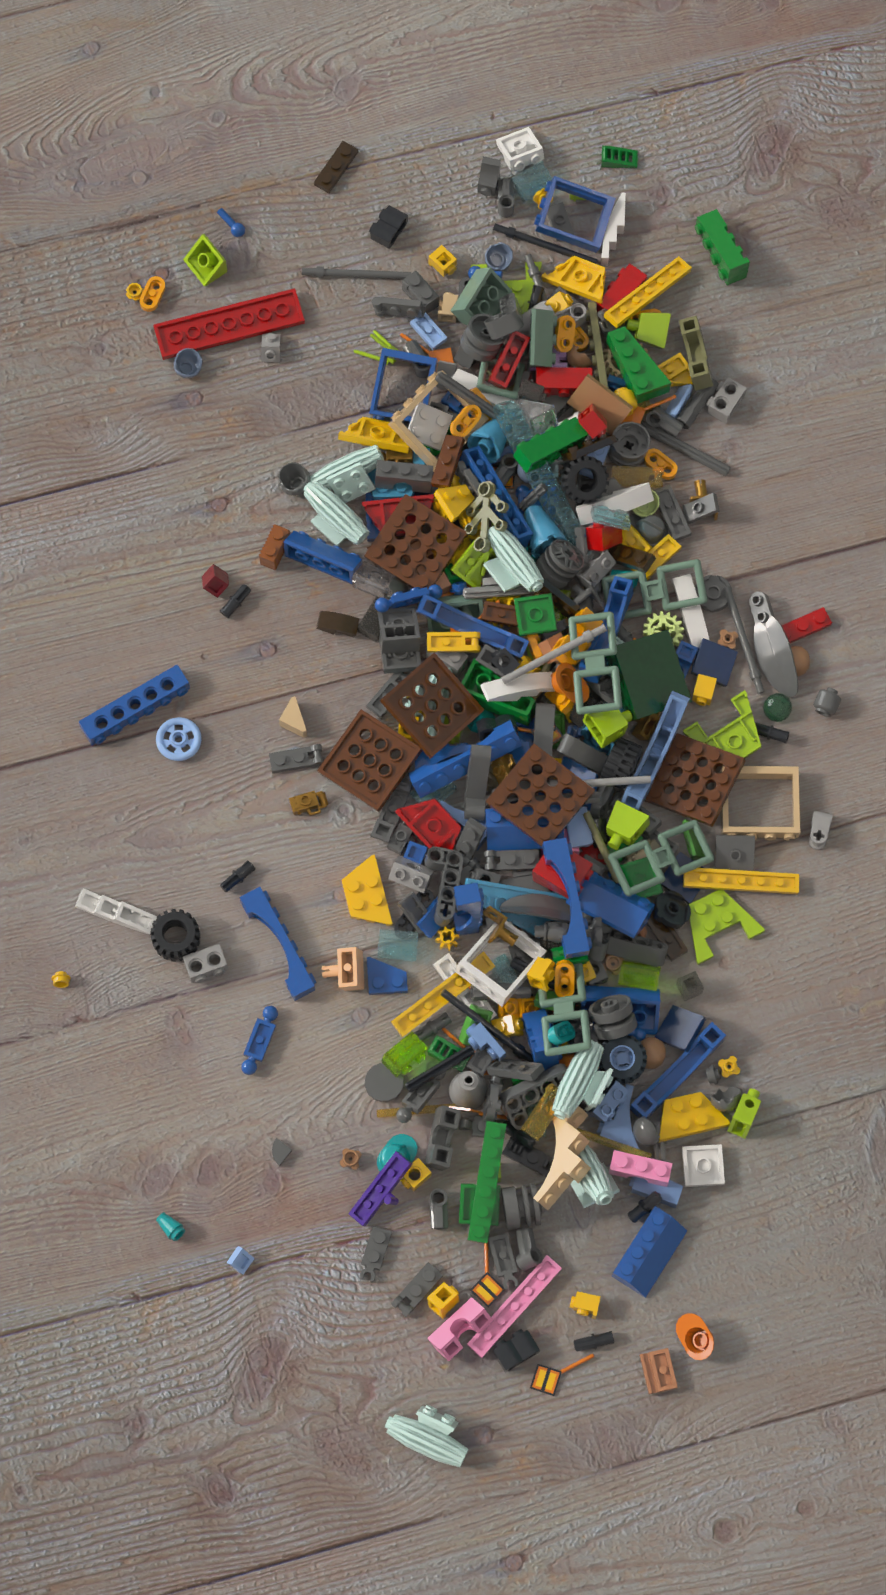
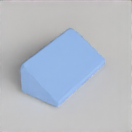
M688 384L678 388L675 393L676 398L671 400L665 410L667 414L675 419L677 418L692 394L693 385Z
M582 807L566 826L569 843H571L572 848L588 847L593 844L592 833L583 817V814L588 812L587 807Z

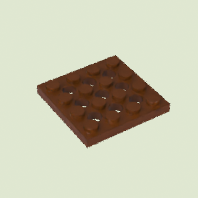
M405 494L364 557L393 576L401 579L413 588L427 587L428 589L431 585L436 584L468 534L462 528ZM410 515L416 516V521L413 524L406 523V519ZM425 525L432 527L431 532L428 534L422 533V527ZM399 531L406 533L405 538L402 540L396 539V534ZM439 535H446L447 540L445 543L440 544L437 542ZM414 541H420L421 547L414 550L411 548V544ZM388 547H395L393 555H386L385 551ZM430 550L437 552L434 559L427 558V553ZM404 556L411 558L408 565L401 564V559ZM419 566L426 567V572L423 575L416 573Z
M435 652L379 700L429 758H432L484 711L482 706ZM429 675L436 677V684L429 681ZM416 686H420L423 689V695L416 693ZM442 689H446L449 692V698L442 696ZM403 698L410 700V707L403 705ZM428 701L435 702L436 710L429 708ZM454 704H459L462 707L461 713L454 710ZM416 712H419V713L422 714V716H423V721H422V722H419V721L416 720V718H415V713H416ZM441 715L448 717V724L441 722ZM428 727H433L435 729V736H431L428 734Z
M361 709L317 772L377 812H380L423 750ZM364 731H370L371 735L368 739H361ZM379 741L386 742L383 749L376 748ZM357 746L360 748L358 754H350V750L353 747ZM394 751H401L398 759L391 758ZM369 756L375 758L371 765L365 764V760ZM342 762H348L349 765L346 770H339ZM389 766L390 771L382 775L380 773L381 768ZM357 772L364 773L361 780L354 779ZM376 781L379 783L376 790L369 789L372 782Z
M676 733L645 802L713 827L746 760L738 755ZM686 753L691 754V757H690L689 760H687V761L681 760V758H682V756H683L684 754H686ZM701 760L708 761L704 767H699L698 763ZM718 766L725 767L722 773H715V769ZM676 770L683 771L679 777H674L673 773ZM693 776L699 777V781L694 784L690 783V779ZM709 783H716V787L713 790L707 789ZM673 786L674 791L672 793H665L667 787ZM684 793H691V797L688 800L681 799ZM707 799V805L703 807L698 805L700 800Z
M533 744L486 800V804L542 847L543 841L555 840L592 796L595 789L536 744ZM534 766H540L543 771L541 774L535 775L531 770ZM549 778H556L558 784L553 787L549 786L547 780ZM526 780L530 782L531 786L528 789H522L519 786L520 782ZM565 789H569L573 792V796L565 798L562 792ZM542 792L546 795V798L543 801H538L535 799V794ZM510 795H515L519 800L515 804H510L507 798ZM558 804L561 810L554 813L550 810V806ZM525 807H531L534 810L530 816L524 815L522 811ZM545 818L549 821V825L547 827H540L538 821Z

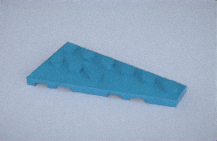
M470 878L465 880V885L478 883V888L483 889V909H486L488 906L493 907L508 917V922L534 937L535 926H543L544 923L548 925L550 922L560 921L533 915L501 912V904L510 898L524 894H545L567 900L566 897L557 893ZM536 937L555 948L562 946L561 942L555 943L552 941H545L543 940V937Z

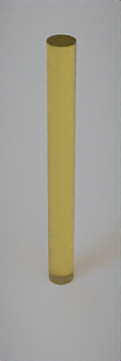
M455 1103L424 1106L419 1114L435 1113L436 1108L443 1105L455 1107ZM400 1108L377 1110V1118L396 1116Z
M577 1128L590 1141L621 1152L652 1158L651 1153Z

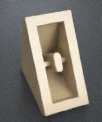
M294 696L290 699L281 715L279 724L281 727L304 738L307 737V731L296 697Z

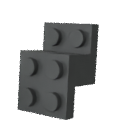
M416 607L392 608L383 613L378 612L380 627L379 646L384 674L415 670L421 664L419 652L420 632Z

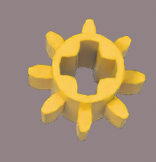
M445 926L442 932L437 931V935L440 938H436L435 943L441 944L440 950L447 948L450 951L452 946H458V943L454 940L459 939V935H454V927L450 930ZM448 936L451 937V941H450V940L444 941V937H445V938H447Z

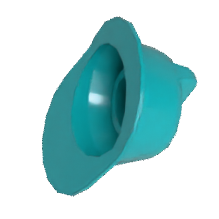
M406 1134L393 1136L378 1155V1170L381 1171L395 1151L400 1152L412 1163L417 1155L418 1147L416 1141Z

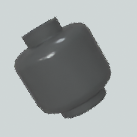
M830 687L827 690H819L813 703L816 708L815 711L825 717L834 715L841 703V698L837 695L838 691Z

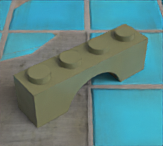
M697 315L679 320L689 360L690 376L695 390L714 386Z

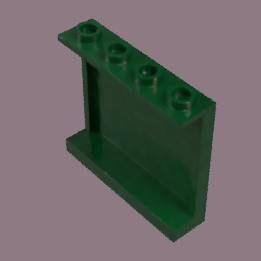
M669 630L618 644L617 654L606 656L609 666H617L619 668L623 711L629 710L631 712L632 721L664 711L672 691L690 698L688 703L692 702Z

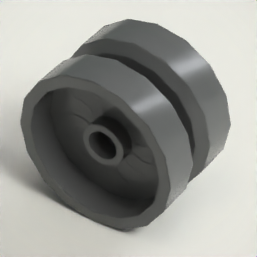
M482 313L471 317L460 339L463 351L477 361L487 362L496 358L507 337L505 335L498 339H491L484 324L486 319L492 317L489 314Z
M620 994L610 995L597 1000L590 1006L589 1012L598 1038L604 1040L617 1039L630 1034L636 1029L638 1024L635 1014L632 1012L633 1007L630 997Z

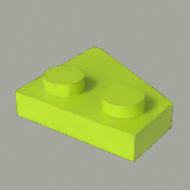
M473 541L451 570L471 587H481L482 577L486 571L483 564L488 561L490 552L481 553L476 551Z

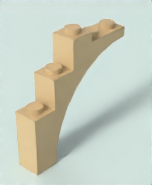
M556 1093L540 1100L552 1117L556 1133L555 1154L550 1171L542 1187L534 1196V1199L547 1210L551 1208L573 1180L579 1184L591 1169L578 1157L590 1141L576 1130L588 1114L578 1106L570 1118H565L564 1120L554 1116V1111H552Z

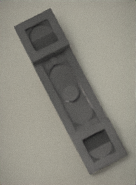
M409 773L404 776L383 806L370 837L389 843L400 820L395 811L398 808L405 807L413 786Z

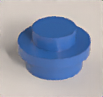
M455 582L451 584L450 592H454V595H463V589L469 588V586L466 585V582Z

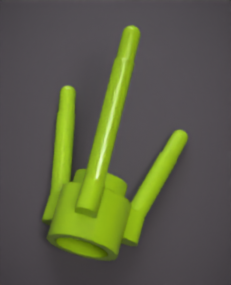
M373 330L374 334H370V337L382 347L399 351L376 330ZM356 349L353 350L356 354L380 361L378 356ZM388 358L386 365H388L389 362L394 364L396 360Z

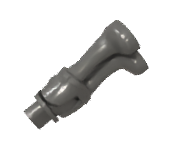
M595 917L591 925L588 926V930H586L587 937L591 938L592 946L601 947L602 945L601 917ZM550 922L548 925L544 923L543 926H535L534 934L535 937H543L545 941L559 943L562 936L567 934L569 924L567 922Z

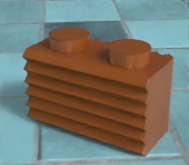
M276 524L273 525L267 541H265L264 547L260 551L261 554H259L261 565L273 570L277 569L285 552L284 541L290 535V530Z

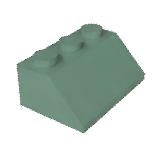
M491 267L476 269L451 309V312L461 323L468 325L471 317L476 314L484 313L492 316L501 312L499 299L513 291Z
M543 309L531 310L529 368L552 367V364L556 362V353H552L553 345H556V334H553V327H557V316L554 315V311Z
M452 595L437 599L475 618H478L483 613L482 598L465 599L463 595ZM426 617L428 632H450L449 627Z

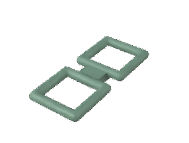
M529 342L522 356H527L529 350ZM503 344L496 358L487 362L481 361L476 387L483 392L518 400L521 393L519 384L523 371H525V365L522 363H518L516 367L517 374L513 391L485 385L488 363L496 364L505 345Z
M694 559L659 566L656 569L658 580L648 582L646 573L641 571L603 577L601 582L605 605L609 595L610 583H612L614 576L630 580L639 578L644 608L626 611L624 619L651 614V601L662 599L665 611L707 603V594L701 561ZM694 567L699 597L670 603L665 573Z
M613 612L572 616L568 619L570 641L578 638L576 624L607 620L609 648L579 652L578 646L571 649L572 659H585L586 665L585 670H578L573 673L576 712L579 715L620 710L622 708L619 668L617 666L606 667L605 656L617 654ZM612 674L614 703L584 706L581 678Z
M691 820L660 833L658 840L662 847L652 850L647 840H643L608 855L610 864L626 896H632L663 883L665 876L661 869L671 865L674 874L680 876L714 861V855L697 820ZM693 829L705 857L680 867L667 839ZM643 849L656 877L630 887L617 859Z
M582 963L574 964L577 995L547 999L546 991L538 989L540 1007H554V1015L544 1016L541 1019L544 1053L546 1056L585 1051L592 1047L587 1010L574 1011V1003L586 1000ZM562 967V970H568V968ZM581 1018L583 1043L552 1048V1043L548 1040L550 1023Z

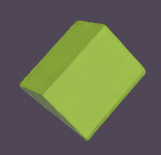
M202 234L183 260L203 286H207L227 273V264L224 257L209 238Z

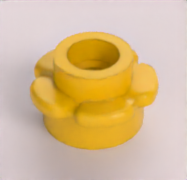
M131 283L126 289V296L137 301L141 297L143 288L138 283Z
M59 971L51 977L55 987L65 988L69 986L71 977L66 972Z

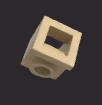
M450 292L443 294V300H439L438 321L456 323L457 317L451 312V309L456 303L458 295Z

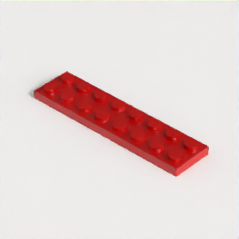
M294 288L153 325L162 359L165 360L176 357L177 353L185 348L200 351L305 324V320Z

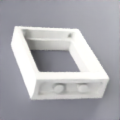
M507 920L504 924L505 928L519 936L516 939L515 945L533 958V961L507 990L471 964L487 946V941L498 925L496 922L463 957L456 969L457 974L501 1007L528 978L527 973L537 957L544 958L547 952L540 946V943L534 942L524 931L518 930Z

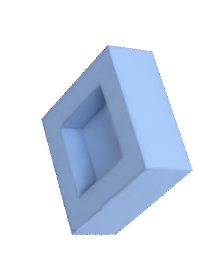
M238 1246L227 1263L239 1273L244 1274L255 1258Z

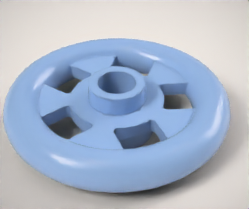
M182 717L165 721L156 734L158 750L164 757L173 761H184L194 756L199 750L202 741L198 726L191 720ZM175 725H183V730H175ZM192 731L194 738L189 740L186 733ZM165 732L171 733L169 740L163 739ZM180 737L182 741L176 742V738ZM188 744L190 749L186 752H183L181 748H184ZM169 745L176 748L174 753L167 749Z

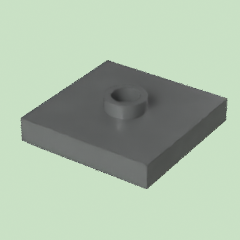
M716 834L715 869L754 871L755 835Z

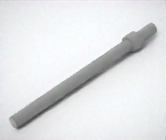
M603 624L591 631L583 632L582 636L501 677L502 681L506 684L585 642L593 641L594 637L607 631L606 627Z
M634 776L587 779L583 781L591 787L646 784L651 783V777ZM550 780L547 784L553 787L558 784V781Z

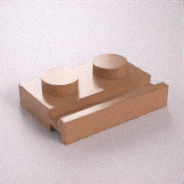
M668 1348L639 1355L649 1395L678 1388Z

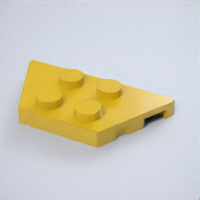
M573 256L565 263L557 265L555 271L548 275L544 273L541 276L542 281L557 287L560 286L564 290L601 304L603 302L606 277L605 267Z
M362 417L356 423L349 425L347 431H340L338 434V440L357 443L363 446L377 445L383 450L387 449L407 454L409 452V446L388 425L390 423L388 421Z
M374 854L341 880L350 917L357 920L363 919L371 923L377 922L386 924V926H393Z
M702 1092L666 1099L662 1105L660 1138L658 1140L664 1142L728 1127L730 1122L711 1104Z

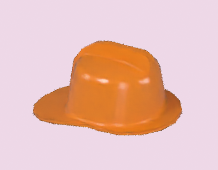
M565 662L558 665L556 672L551 674L552 686L557 693L565 695L573 703H576L573 673L576 669L571 664ZM581 678L584 703L589 697V687L586 681Z
M692 1313L682 1315L677 1321L676 1333L686 1352L695 1360L708 1358L714 1349V1336L700 1316Z

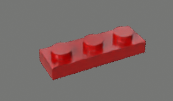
M822 607L781 626L791 644L831 626L832 621L825 608Z

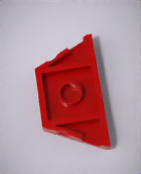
M434 494L411 496L431 509ZM402 498L362 502L364 510L379 532ZM408 516L406 519V523H415L416 516ZM399 531L396 536L406 535L404 531Z
M436 798L398 808L395 811L429 849L441 847L453 850L462 826Z

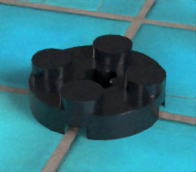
M671 890L659 894L653 902L655 904L653 909L654 919L667 927L675 929L681 928L689 920L691 909L689 904L686 905L683 901L685 898L681 894Z

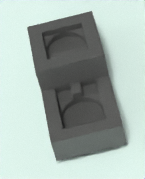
M601 675L598 684L586 681L599 697L608 703H614L612 678Z

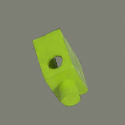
M640 313L638 320H627L626 328L627 330L636 331L635 339L658 349H664L671 314Z
M613 710L585 714L583 722L600 747L604 748L625 734L628 722L632 721V714L629 710L624 712Z
M617 800L606 827L607 835L611 837L608 845L615 850H618L621 843L628 846L633 845L650 825L649 815Z
M750 1088L747 1094L743 1093L727 1130L728 1132L744 1139L746 1138L761 1103V1100L758 1099L759 1091Z

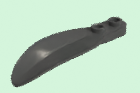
M757 591L751 595L749 604L755 621L754 647L759 666L767 680L779 693L786 697H794L798 693V676L789 640L781 624L774 618L768 595Z
M545 894L515 896L506 900L500 906V911L505 913L533 915L570 923V905L566 904V901ZM582 912L583 918L587 919L588 926H590L594 918ZM602 922V933H611L614 928Z

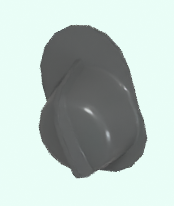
M632 514L627 518L630 524L651 546L657 545L668 535L666 524L655 515L640 517Z

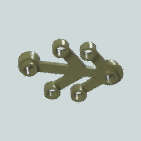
M491 481L482 482L479 485V496L466 509V514L473 517V520L465 526L466 534L475 535L477 533V525L481 522L480 537L474 541V549L481 553L488 552L491 548V543L488 540L489 519L494 524L496 530L504 532L507 529V522L501 520L490 508V502L492 501L496 505V510L504 514L509 509L508 503L501 501L495 494L496 486ZM483 503V506L479 511L478 507Z

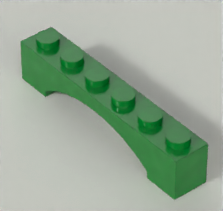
M486 1122L467 1241L488 1243L506 1124Z

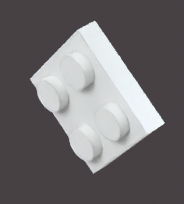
M420 402L415 408L408 429L423 445L440 451L453 415Z
M722 1144L682 1147L685 1187L725 1184Z

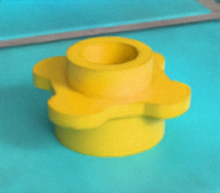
M545 188L537 191L533 197L535 203L538 204V208L542 198L546 197L547 192L544 191Z
M730 1056L726 1060H719L718 1065L721 1067V1075L724 1078L740 1073L735 1056Z

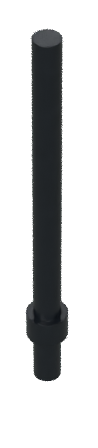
M496 223L493 227L494 231L503 233L508 238H517L568 257L577 256L597 264L598 259L516 231V228L510 226L508 228Z
M446 989L441 992L440 995L477 1024L481 1022L489 1033L512 1049V1053L518 1057L521 1056L527 1062H533L532 1055L526 1051L523 1045L515 1043Z

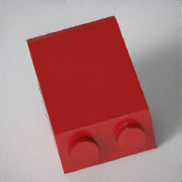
M573 852L570 858L571 862H575L577 873H574L575 881L578 880L580 884L579 896L584 888L582 884L585 880L589 881L594 873L592 870L593 863ZM543 854L532 871L533 881L568 898L561 878L551 865L545 864Z

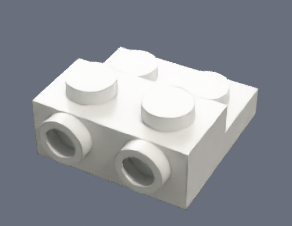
M529 127L496 139V144L502 152L504 161L511 172L515 170L522 171L525 166L530 164L537 165L544 159L543 148Z

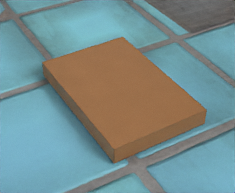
M590 374L585 377L567 401L569 405L580 413L593 404L607 420L606 432L610 435L613 434L617 426L622 423L633 408V406Z

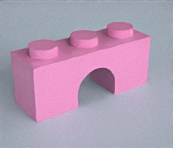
M614 1150L609 1174L625 1178L630 1176L639 1177L647 1180V1183L667 1187L673 1163Z
M471 1297L432 1333L428 1340L445 1359L450 1361L463 1349L459 1342V1337L463 1332L474 1330L479 1334L493 1320L485 1308Z

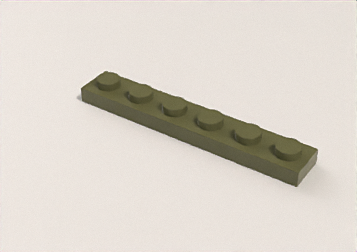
M588 302L586 321H589L590 325H587L588 336H592V340H589L590 351H594L592 365L596 366L597 369L594 371V378L608 388L596 303Z

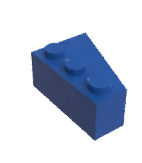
M545 1009L523 1013L522 1017L533 1062L542 1063L545 1071L559 1064L562 1054L546 1056L544 1053L541 1019L547 1016Z

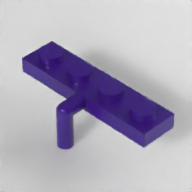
M395 1151L348 1214L365 1227L383 1203L397 1205L399 1200L391 1192L412 1166V1163L400 1152Z

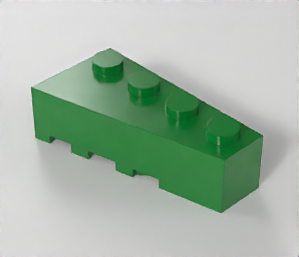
M716 209L698 216L695 230L698 235H701L704 248L709 250L711 254L710 259L713 265L717 266L720 279L724 280L726 285H730L747 278L750 261L747 257L743 258V250L740 245L736 247L735 237L732 233L727 232V224Z
M625 326L608 332L606 343L627 388L634 392L638 404L670 392V380Z
M576 417L570 420L565 419L559 426H552L545 433L533 436L530 441H523L518 444L513 457L522 469L529 473L543 467L547 462L549 464L554 463L561 457V454L567 452V448L575 445L578 447L582 446L581 442L586 440L588 433Z
M474 658L461 682L462 685L483 709L498 715H514L516 722L529 726L536 712V701L530 696L520 697L518 701L487 702L481 689V684L501 678Z

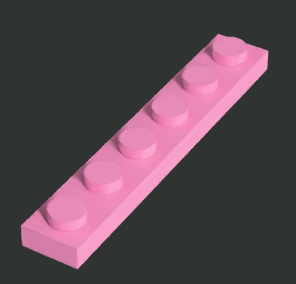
M546 1255L542 1263L537 1265L491 1317L493 1321L479 1334L476 1333L467 1343V1346L479 1357L483 1358L562 1268Z

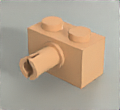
M357 947L337 949L338 965L322 966V970L325 971L322 972L323 978L338 976L339 988L345 991L363 990V951Z

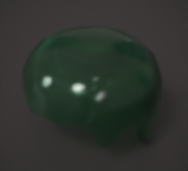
M780 693L767 697L763 706L765 716L775 722L786 720L792 711L790 699Z

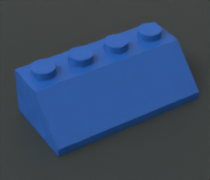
M293 531L284 541L286 557L354 585L363 566L359 555L344 552L339 546H330L322 539H313L303 531Z
M551 805L550 810L557 813L561 810L560 805ZM525 807L522 812L524 815L530 816L534 810L531 807ZM485 809L487 850H542L538 843L495 810ZM542 818L538 821V825L540 827H547L549 821ZM564 830L556 839L564 838Z
M596 872L593 873L589 881H584L582 884L584 888L578 896L579 899L583 900L584 911L582 912L593 918L601 917L603 923L632 938H635L648 923L655 906L647 898L636 894L629 897L626 896L622 887L616 885L612 880L599 876ZM567 898L566 904L570 905L569 899Z
M585 985L586 1000L581 1002L580 1010H589L594 1002L610 995H626L630 997L633 1007L632 1012H634L638 1024L637 1027L644 1029L646 1034L656 1035L659 1024L660 989Z
M655 1206L615 1268L612 1277L646 1298L687 1233V1230L671 1215Z

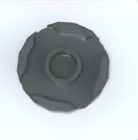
M718 575L703 577L707 603L701 604V608L710 612H717L726 608L728 602L723 588L731 587L729 582ZM696 585L695 590H696L697 596L699 597L698 587H697V585Z
M379 1063L372 1066L365 1077V1088L368 1095L379 1102L396 1099L404 1087L401 1071L395 1065L389 1063Z

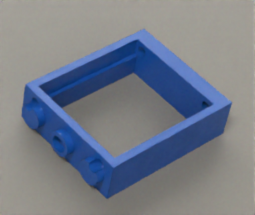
M554 176L551 181H547L544 190L547 194L545 198H542L539 206L542 210L540 214H537L534 224L537 225L535 231L597 253L601 247L616 198ZM555 189L603 205L593 241L544 225Z
M382 348L369 412L370 415H373V419L384 421V418L391 419L394 414L377 410L388 358L430 366L428 377L436 372L437 358ZM432 390L423 400V403L426 405L430 403ZM407 416L403 422L410 424L412 417Z

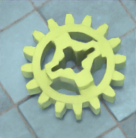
M660 611L659 616L653 613V619L647 618V623H644L643 629H645L643 636L662 632L660 630H669L671 637H674L673 645L679 646V640L683 639L681 633L684 632V628L680 627L682 621L676 622V615L670 617V612L664 615L663 611Z

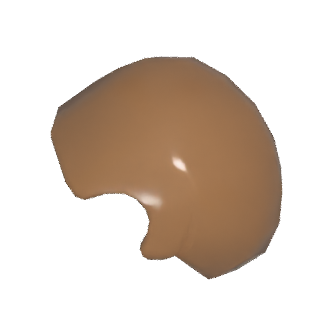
M573 344L572 349L566 352V359L572 368L574 366L576 368H589L592 366L589 357L585 353H578L579 347Z
M791 646L797 676H801L809 669L810 656L803 647Z
M655 1037L644 1038L640 1042L645 1047L647 1055L645 1068L656 1069L664 1062L666 1047L662 1041Z

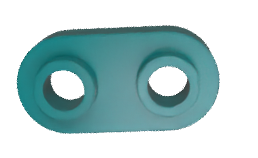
M562 1021L548 1029V1040L556 1046H560L575 1038V1030L568 1021Z

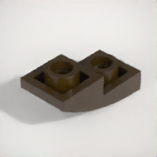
M320 611L316 629L333 635L338 632L354 638L357 635L360 618L342 613Z

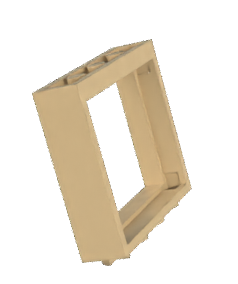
M436 372L427 378L429 382L425 386L422 384L415 391L416 395L413 399L410 397L403 403L404 408L401 411H396L391 417L392 421L388 424L426 465L433 466V472L435 471L438 458L436 459L402 421L439 383L435 380L438 374ZM447 389L464 407L471 405ZM481 412V419L464 437V445L469 436L489 419L483 412Z
M724 766L721 767L720 773L724 771ZM743 766L737 779L792 780L793 827L729 826L727 798L721 810V834L755 835V840L757 838H765V840L784 838V840L789 841V839L798 838L800 835L799 767Z

